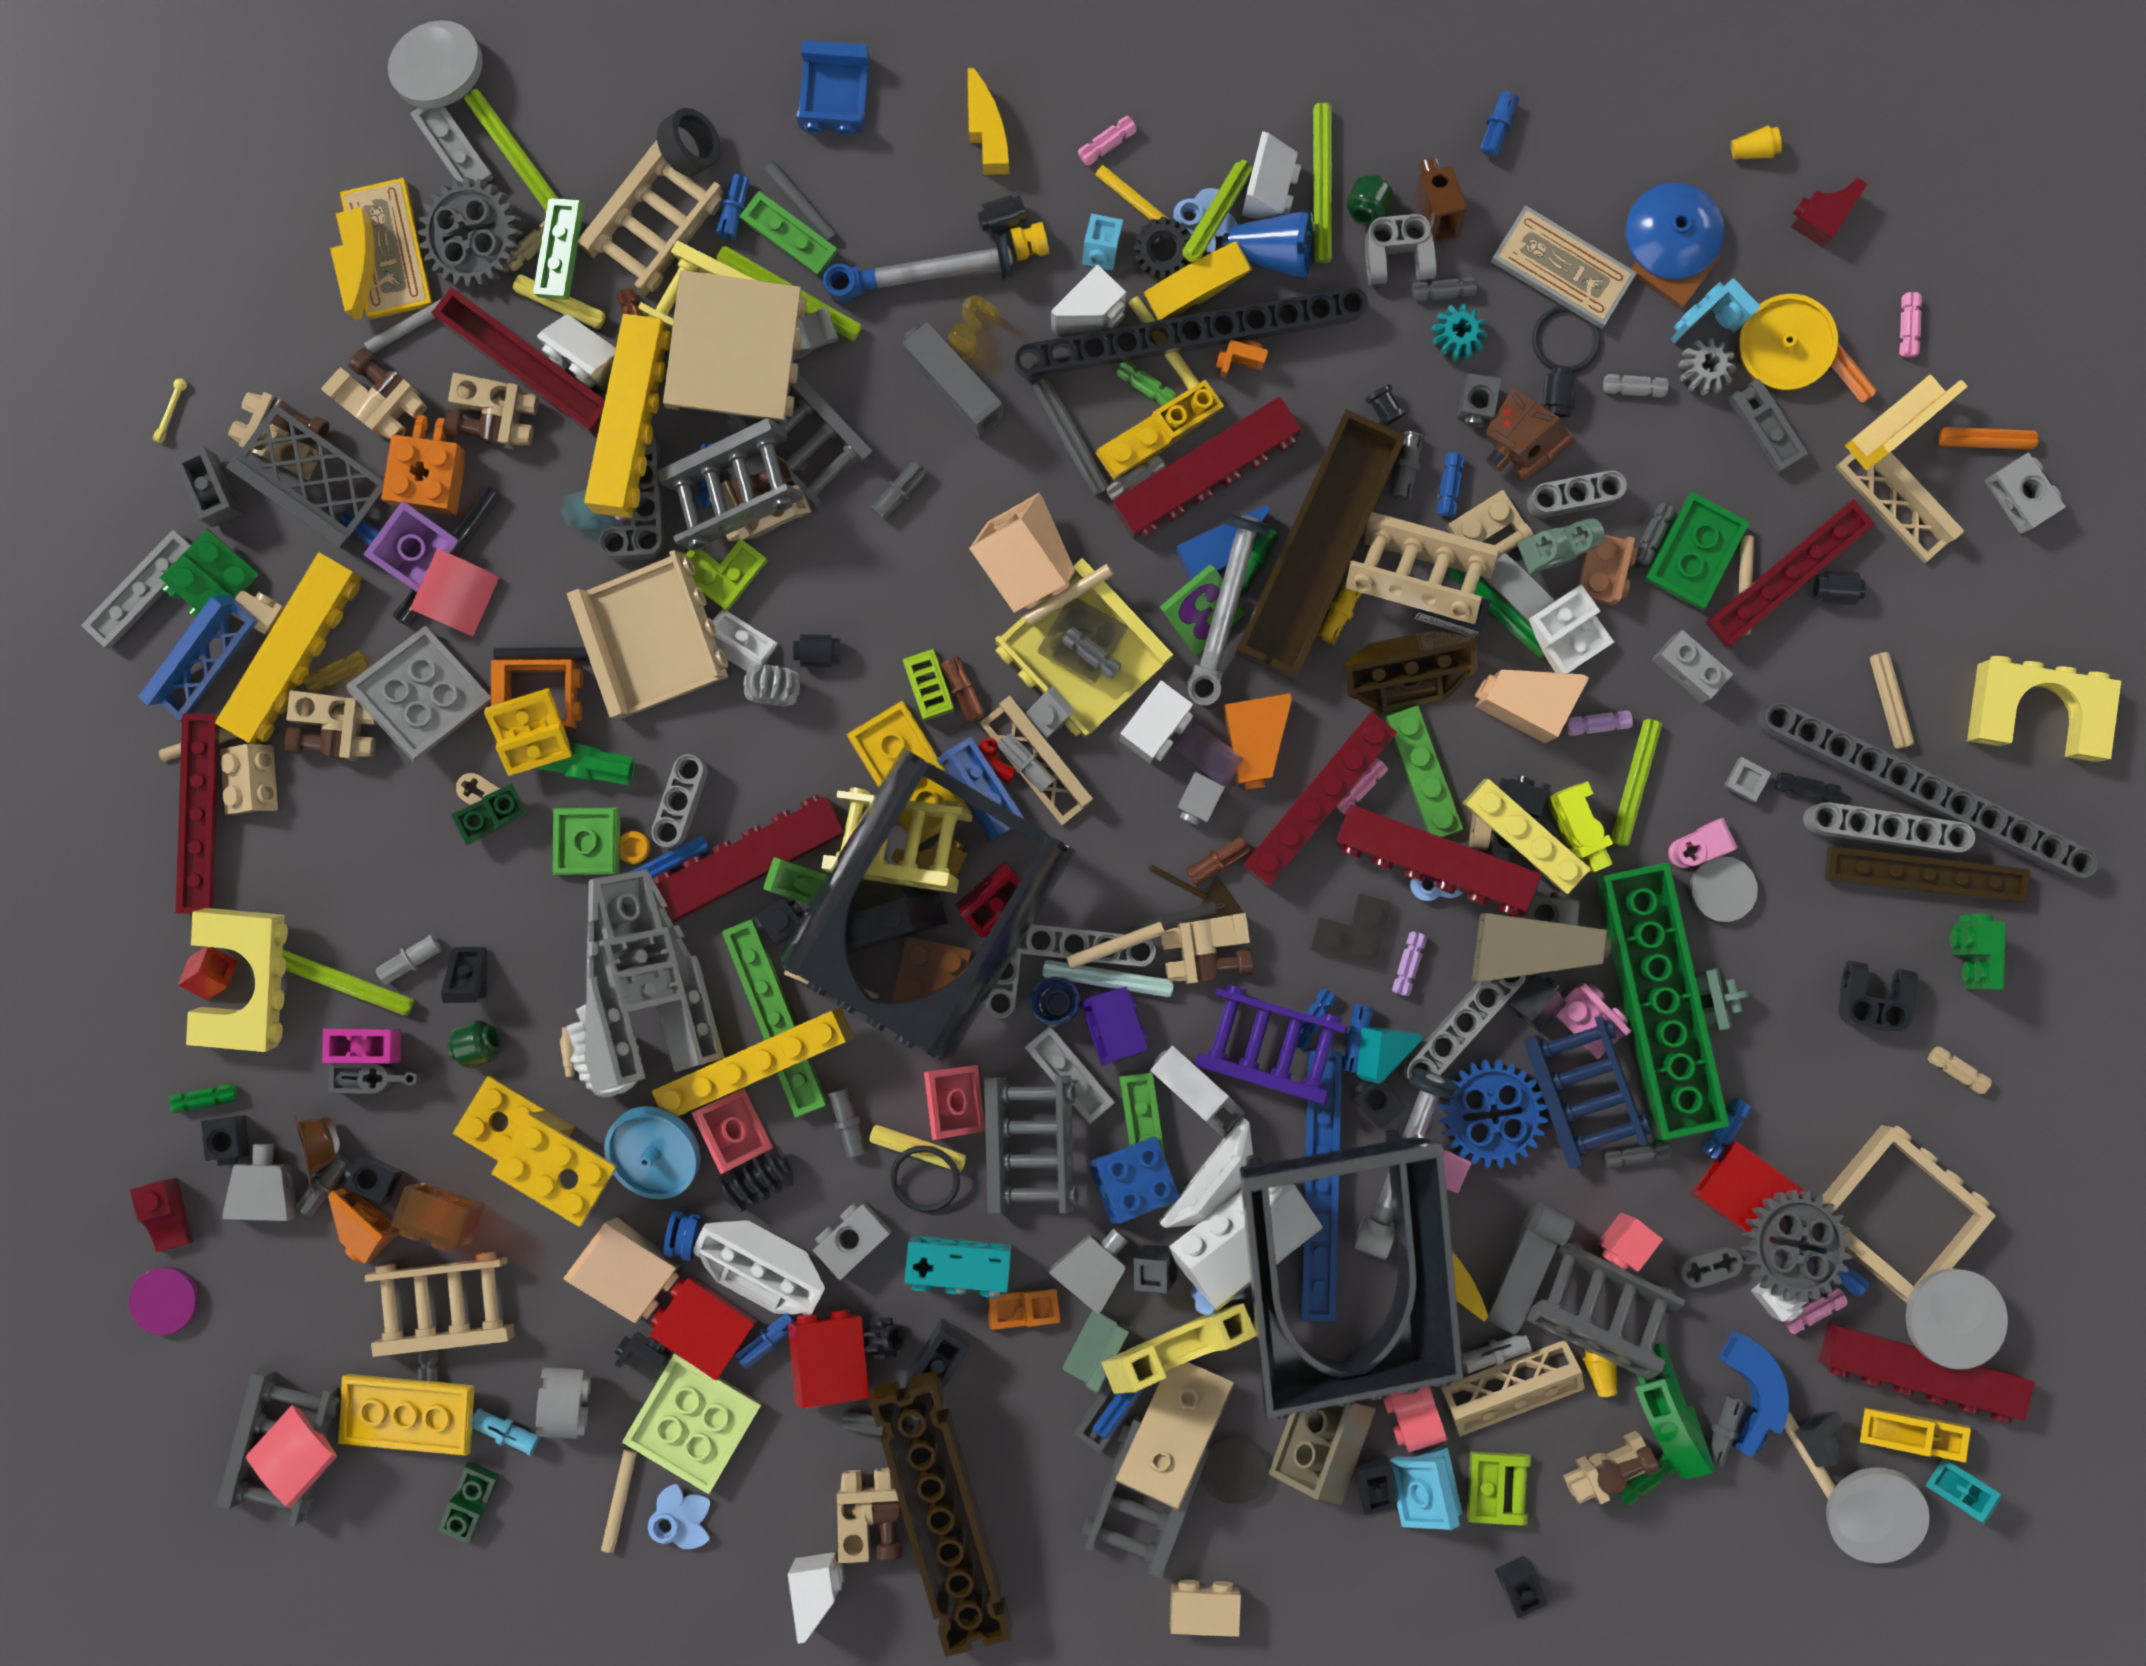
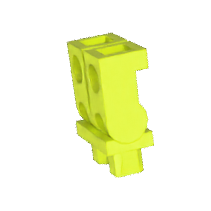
M1587 781L1550 795L1546 798L1545 802L1564 843L1570 847L1569 850L1590 868L1588 872H1596L1613 864L1605 848L1613 843L1609 835L1604 836L1602 824L1593 817L1585 797L1593 794Z

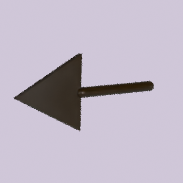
M1154 865L1149 867L1151 872L1202 898V905L1203 903L1205 905L1206 902L1207 904L1209 902L1210 905V902L1212 901L1213 903L1214 901V904L1217 905L1215 906L1216 914L1215 912L1211 915L1209 913L1208 916L1204 914L1203 917L1199 915L1198 918L1212 919L1243 913L1217 875L1207 893Z

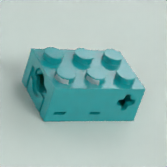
M912 1236L908 1242L904 1283L912 1284V1290L932 1291V1287L938 1286L946 1287V1293L966 1294V1290L971 1289L980 1290V1296L998 1298L1001 1292L1007 1293L1012 1245ZM921 1258H927V1263L930 1265L929 1270H923V1265L919 1263Z

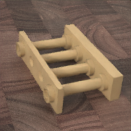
M656 140L577 242L582 250L593 259L598 253L605 252L637 276L639 279L634 285L639 293L646 297L650 291L654 292L661 285L664 272L675 260L676 257L671 253V250L676 241L687 244L710 214L715 215L719 211L724 194L720 185L716 182L706 191L686 175L675 171L663 158ZM658 176L667 177L699 201L688 216H685L652 191L651 185ZM645 201L678 226V229L668 242L631 216V211L638 202ZM618 227L627 228L659 252L647 268L612 242L611 236Z
M1372 512L1367 523L1364 544L1371 547L1364 564L1351 561L1346 588L1475 624L1482 596L1475 595L1474 592L1480 576L1492 578L1500 547ZM1383 550L1403 555L1396 573L1377 568ZM1416 558L1435 563L1429 581L1409 576ZM1448 567L1467 572L1461 591L1441 585Z
M496 1252L476 1254V1260L400 1269L396 1268V1263L375 1266L376 1271L365 1275V1282L380 1280L385 1333H382L381 1339L371 1343L372 1357L507 1342L514 1338V1323L503 1325V1319H499L494 1267H501L507 1264V1256L497 1257ZM481 1269L486 1321L482 1322L483 1327L470 1328L469 1323H466L461 1271ZM447 1273L452 1325H449V1331L436 1332V1327H432L428 1275ZM414 1277L418 1329H415V1335L403 1336L402 1330H399L394 1279Z

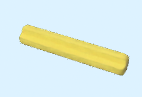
M518 275L515 279L513 289L516 293L564 315L568 314L575 320L599 330L603 326L606 315L602 311L570 296L569 300L538 298L533 294L535 280L524 275Z
M875 1125L870 1134L871 1143L901 1153L915 1146L927 1145L943 1150L953 1159L959 1172L963 1170L966 1162L965 1154L879 1125ZM921 1152L910 1155L950 1169L948 1164L935 1154Z

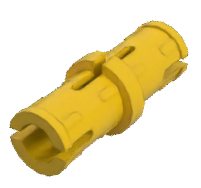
M1347 578L1335 601L1331 602L1328 608L1329 612L1316 635L1321 640L1333 645L1336 643L1347 620H1351L1354 613L1352 611L1362 594L1346 588Z

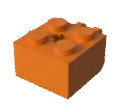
M418 415L415 421L413 437L391 435L381 499L395 508L404 501L416 511L457 516L466 461L465 450L457 443L446 442L447 436L444 433L445 418L437 419L433 440L426 439L428 420L426 416ZM424 471H428V477L422 476L424 480L421 481V474Z

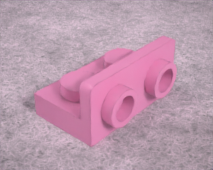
M1578 983L1563 997L1567 1004L1555 1016L1572 1034L1596 1027L1597 1024L1594 1017L1596 1014L1602 1013L1605 1020L1611 1019L1615 1028L1617 1038L1612 1039L1613 1044L1622 1036H1627L1631 1032L1626 1026L1629 1022L1627 1018L1615 1007L1611 1010L1602 1001L1605 998L1604 994L1592 983L1589 985ZM1602 1039L1583 1045L1596 1059H1599L1606 1053Z

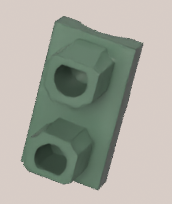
M1708 969L1706 971L1707 974L1695 977L1699 995L1711 994L1714 1006L1703 1008L1707 1028L1719 1026V1030L1729 1029L1732 1025L1726 1001H1730L1733 1013L1743 1011L1740 999L1749 996L1748 989L1738 991L1736 979L1725 980L1728 993L1724 994L1719 969Z

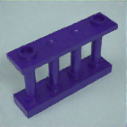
M1228 984L1226 990L1217 988L1215 995L1227 999L1213 1047L1208 1049L1207 1055L1198 1053L1195 1066L1326 1105L1330 1092L1323 1090L1324 1083L1321 1081L1335 1032L1339 1031L1346 1034L1349 1027L1342 1025L1343 1018L1323 1013L1321 1019L1246 997L1245 989ZM1239 1002L1258 1007L1244 1059L1240 1058L1239 1064L1226 1061L1228 1054H1225ZM1271 1012H1275L1291 1018L1277 1066L1272 1068L1271 1074L1258 1070L1260 1064L1257 1063ZM1303 1021L1322 1026L1323 1028L1309 1077H1305L1304 1082L1299 1083L1290 1080L1292 1073H1289Z

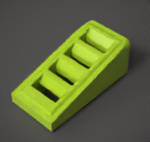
M934 649L902 659L923 721L925 722L954 712L955 710ZM931 660L932 666L916 672L913 671L912 666ZM935 672L936 678L917 683L916 678ZM939 684L940 690L922 696L920 690ZM943 696L945 702L926 708L924 702Z

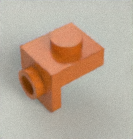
M1230 340L1228 349L1221 348L1216 367L1222 369L1220 378L1226 380L1231 362L1263 370L1268 350L1262 349V345L1255 341L1244 340L1241 343Z

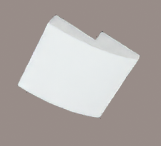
M1582 584L1529 619L1535 637L1555 673L1568 674L1614 643L1596 617V614L1600 612L1599 608Z

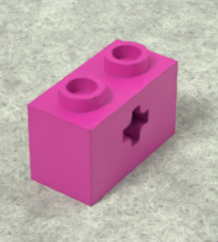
M323 1029L322 1063H400L402 1029Z

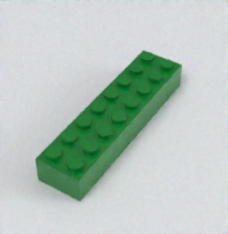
M1669 862L1596 877V885L1608 938H1610V947L1626 1017L1629 1021L1628 1026L1631 1030L1630 1035L1654 1138L1668 1140L1729 1127Z

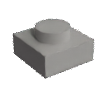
M1740 757L1723 787L1753 803L1757 801L1771 772Z

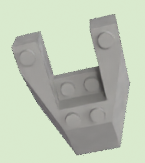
M647 869L589 880L585 1061L594 1093L645 1079L629 1012L657 1006L674 1072L724 1059L699 961L696 956H691L681 939L685 936L679 925L674 926L664 908L667 907V904Z

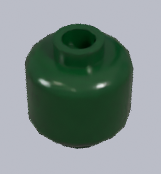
M1365 175L1359 177L1347 198L1346 207L1352 219L1361 225L1369 226L1377 218L1386 217L1393 202V189L1382 176Z
M476 1020L455 1028L451 1033L447 1048L450 1057L454 1061H457L464 1068H473L493 1060L497 1055L498 1049H500L501 1040L498 1031L493 1025H489L482 1020Z

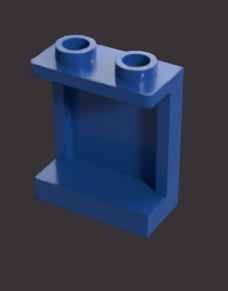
M802 40L803 69L799 111L796 114L799 128L814 134L822 133L823 130L836 131V133L844 136H853L856 132L864 133L870 63L868 46Z

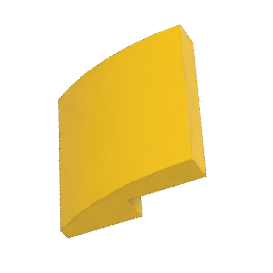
M549 688L485 708V717L497 741L495 748L508 776L572 756L562 720Z

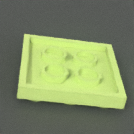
M674 1353L622 1443L709 1494L762 1403L721 1378L715 1381Z

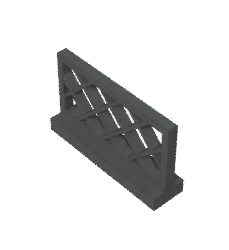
M277 405L273 406L238 455L232 457L226 466L231 472L341 549L345 548L351 540L350 537L380 498L384 481ZM279 415L289 422L291 436L272 439L270 425ZM295 427L302 431L304 434L296 435ZM266 432L267 440H260ZM313 439L316 441L319 456L300 459L297 440ZM292 441L295 460L276 462L273 444ZM268 445L271 463L256 465L247 458L255 446ZM323 447L333 454L324 455ZM338 458L343 460L346 464L348 476L328 479L325 460ZM321 461L324 479L304 482L301 464ZM296 464L300 483L283 484L279 480L277 467ZM351 467L361 474L352 475ZM272 468L274 477L263 469ZM368 478L378 485L370 497L356 499L353 480ZM349 481L352 499L333 502L329 483ZM325 484L328 503L315 505L310 503L307 499L306 487ZM301 488L302 496L292 489ZM366 502L359 511L357 503ZM353 504L355 517L346 528L336 521L334 507ZM329 507L330 516L320 509Z

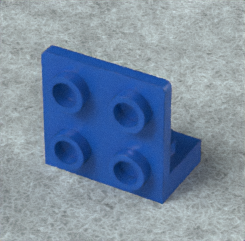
M1151 1137L1108 1155L1097 1156L1087 1160L1110 1224L1123 1223L1179 1199L1178 1191L1157 1137Z

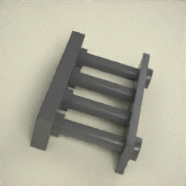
M798 374L797 383H790V391L792 390L800 398L797 401L798 405L793 409L792 417L786 416L785 425L780 424V422L778 424L785 428L787 434L806 415L811 416L814 413L822 421L819 425L820 429L786 460L792 475L789 482L793 486L799 485L808 505H813L819 511L823 508L820 500L816 497L820 491L852 461L856 463L860 460L866 467L875 459L873 450ZM726 414L730 419L726 424L734 433L749 427L748 425L756 419L755 417ZM837 437L845 445L842 448L843 452L810 484L805 486L793 472L829 438L833 440Z
M766 418L656 471L660 484L678 492L688 530L673 536L675 543L692 551L702 550L710 542L776 511L788 510L793 506V503L804 499L802 492L788 484H784L774 448L777 444L787 440L783 426ZM761 452L771 491L755 497L746 462L749 457ZM734 466L743 504L727 510L718 475L722 470ZM706 479L715 517L700 524L691 488L693 484Z
M1071 1075L1055 1077V1086L1011 1087L1010 1084H1007V1077L984 1078L988 1214H1001L1011 1211L1010 1205H1013L1014 1202H1059V1213L1074 1211L1075 1205L1078 1204L1079 1189L1074 1184L1072 1103L1076 1099V1087L1074 1083H1071ZM1056 1100V1120L1012 1121L1011 1118H1008V1104L1011 1101ZM1012 1134H1057V1154L1013 1155L1009 1151V1138ZM1013 1168H1058V1188H1013L1010 1185L1009 1171H1012Z
M1567 1241L1563 1246L1558 1244L1553 1257L1562 1262L1549 1299L1541 1300L1532 1306L1526 1320L1647 1380L1660 1374L1666 1360L1656 1356L1653 1349L1665 1313L1671 1314L1683 1307L1685 1300L1676 1296L1675 1292L1668 1287L1656 1286L1585 1251L1584 1247L1576 1242ZM1574 1267L1592 1276L1580 1313L1576 1316L1563 1310L1561 1305ZM1604 1283L1622 1290L1611 1327L1607 1331L1595 1326L1592 1321ZM1635 1297L1653 1306L1641 1343L1638 1346L1626 1341L1623 1336Z
M261 1368L252 1372L249 1379L216 1507L230 1510L245 1499L292 1510L288 1525L296 1526L306 1518H309L313 1511L315 1498L311 1496L315 1482L291 1508H288L270 1490L251 1486L250 1482L246 1481L249 1469L252 1466L245 1456L256 1445L258 1435H261L263 1432L267 1433L277 1422L267 1419V1415L264 1414L266 1404L271 1399L318 1410L314 1431L324 1434L327 1439L331 1420L337 1416L340 1409L341 1398L338 1397L340 1387L332 1386L324 1390L322 1397L276 1386V1382L273 1381L275 1371Z
M1133 1415L1130 1423L1124 1421L1117 1439L1122 1442L1094 1518L1087 1517L1081 1537L1086 1538L1084 1541L1085 1549L1089 1551L1092 1550L1095 1540L1098 1539L1144 1557V1562L1148 1563V1574L1161 1579L1210 1449L1207 1445L1179 1510L1169 1507L1168 1511L1162 1510V1512L1115 1495L1113 1493L1117 1485L1116 1477L1140 1424V1418ZM1111 1507L1156 1525V1529L1160 1531L1156 1543L1150 1542V1544H1146L1101 1526L1107 1508Z

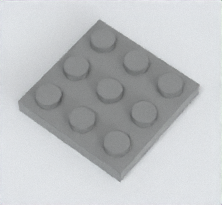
M426 625L346 685L349 693L413 763L491 703V696Z

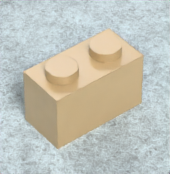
M1180 1580L1179 1584H1171V1634L1239 1637L1241 1601L1239 1587H1233V1583L1227 1581H1215L1213 1586L1199 1585V1582L1195 1580Z

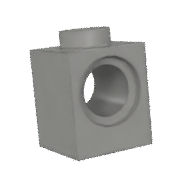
M1195 772L1176 809L1182 813L1180 818L1194 826H1198L1199 822L1206 824L1225 786Z

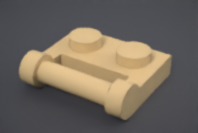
M1501 490L1446 526L1451 534L1483 542L1511 525L1515 533L1495 545L1500 547L1497 559L1503 553L1506 554L1516 548L1518 542L1534 536L1531 528L1523 521L1504 490Z

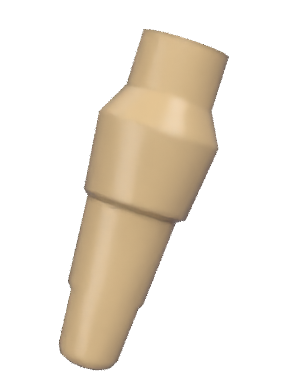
M562 1027V1037L559 1042L566 1077H574V1064L570 1062L574 1049L567 1027Z

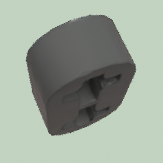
M1726 1246L1716 1247L1682 1259L1677 1268L1678 1277L1685 1285L1701 1288L1738 1275L1743 1267V1258L1733 1248ZM1724 1253L1726 1256L1733 1258L1734 1262L1729 1263V1270L1721 1266L1715 1268L1713 1264L1723 1260L1722 1255ZM1691 1264L1699 1268L1706 1266L1707 1270L1699 1272L1696 1281L1686 1274V1272L1691 1271Z

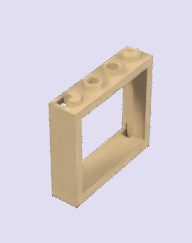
M1881 1125L1822 1195V1206L1834 1204L1831 1215L1891 1144L1974 1213L1914 1286L1850 1231L1843 1235V1240L1853 1242V1245L1844 1247V1250L1905 1303H1908L1909 1297L1918 1283L1931 1273L1953 1268L1996 1215L1987 1208L1990 1204L1986 1199L1974 1191L1970 1194L1961 1186L1964 1181L1958 1175L1948 1169L1944 1172L1935 1163L1938 1159L1931 1152L1922 1147L1920 1150L1910 1142L1912 1137L1899 1126L1893 1128Z

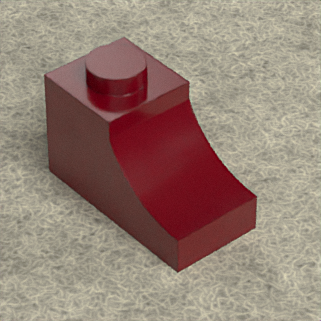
M1856 177L1841 191L1822 193L1816 190L1809 199L1803 197L1792 212L1797 217L1790 227L1821 247H1824L1835 236L1864 191L1867 183Z
M178 1178L130 1189L137 1222H141L147 1229L155 1252L193 1243Z

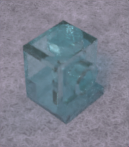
M586 490L562 496L565 507H561L560 511L566 527L573 525L575 528L580 527V530H589L598 527L601 521H604L608 526L615 525L613 516L593 513L584 503Z

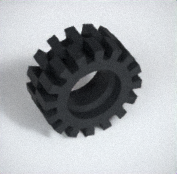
M1160 217L1157 220L1155 218L1150 220L1149 224H1144L1140 228V233L1135 237V258L1147 274L1157 279H1163L1191 264L1182 254L1183 248L1191 237V234L1183 224L1175 219ZM1160 236H1169L1176 242V254L1169 261H1159L1152 254L1153 242Z

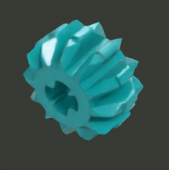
M1462 304L1459 311L1453 305H1450L1446 310L1447 314L1440 312L1436 317L1439 324H1434L1431 332L1438 336L1433 339L1432 343L1434 346L1443 345L1440 352L1441 356H1445L1448 351L1452 352L1453 361H1457L1460 354L1466 360L1471 359L1472 351L1480 352L1483 348L1480 341H1484L1488 337V333L1481 330L1487 322L1485 319H1475L1479 313L1478 309H1474L1469 314L1467 313L1466 304ZM1456 327L1463 329L1461 334L1465 333L1463 338L1456 336L1457 331L1454 332Z

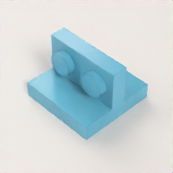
M1437 1447L1416 1457L1396 1456L1388 1460L1393 1469L1397 1507L1402 1527L1452 1530L1460 1526L1458 1516L1463 1514L1448 1447Z

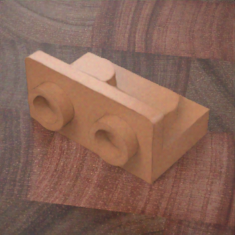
M1604 534L1602 544L1585 553L1578 586L1582 584L1594 602L1614 606L1620 602L1621 598H1626L1630 587V580L1626 579L1628 567H1633L1638 551L1637 548L1633 547L1635 538L1628 536L1626 539H1621Z

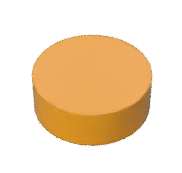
M629 831L620 837V859L622 861L637 865L648 859L651 853V843L647 836L637 831Z

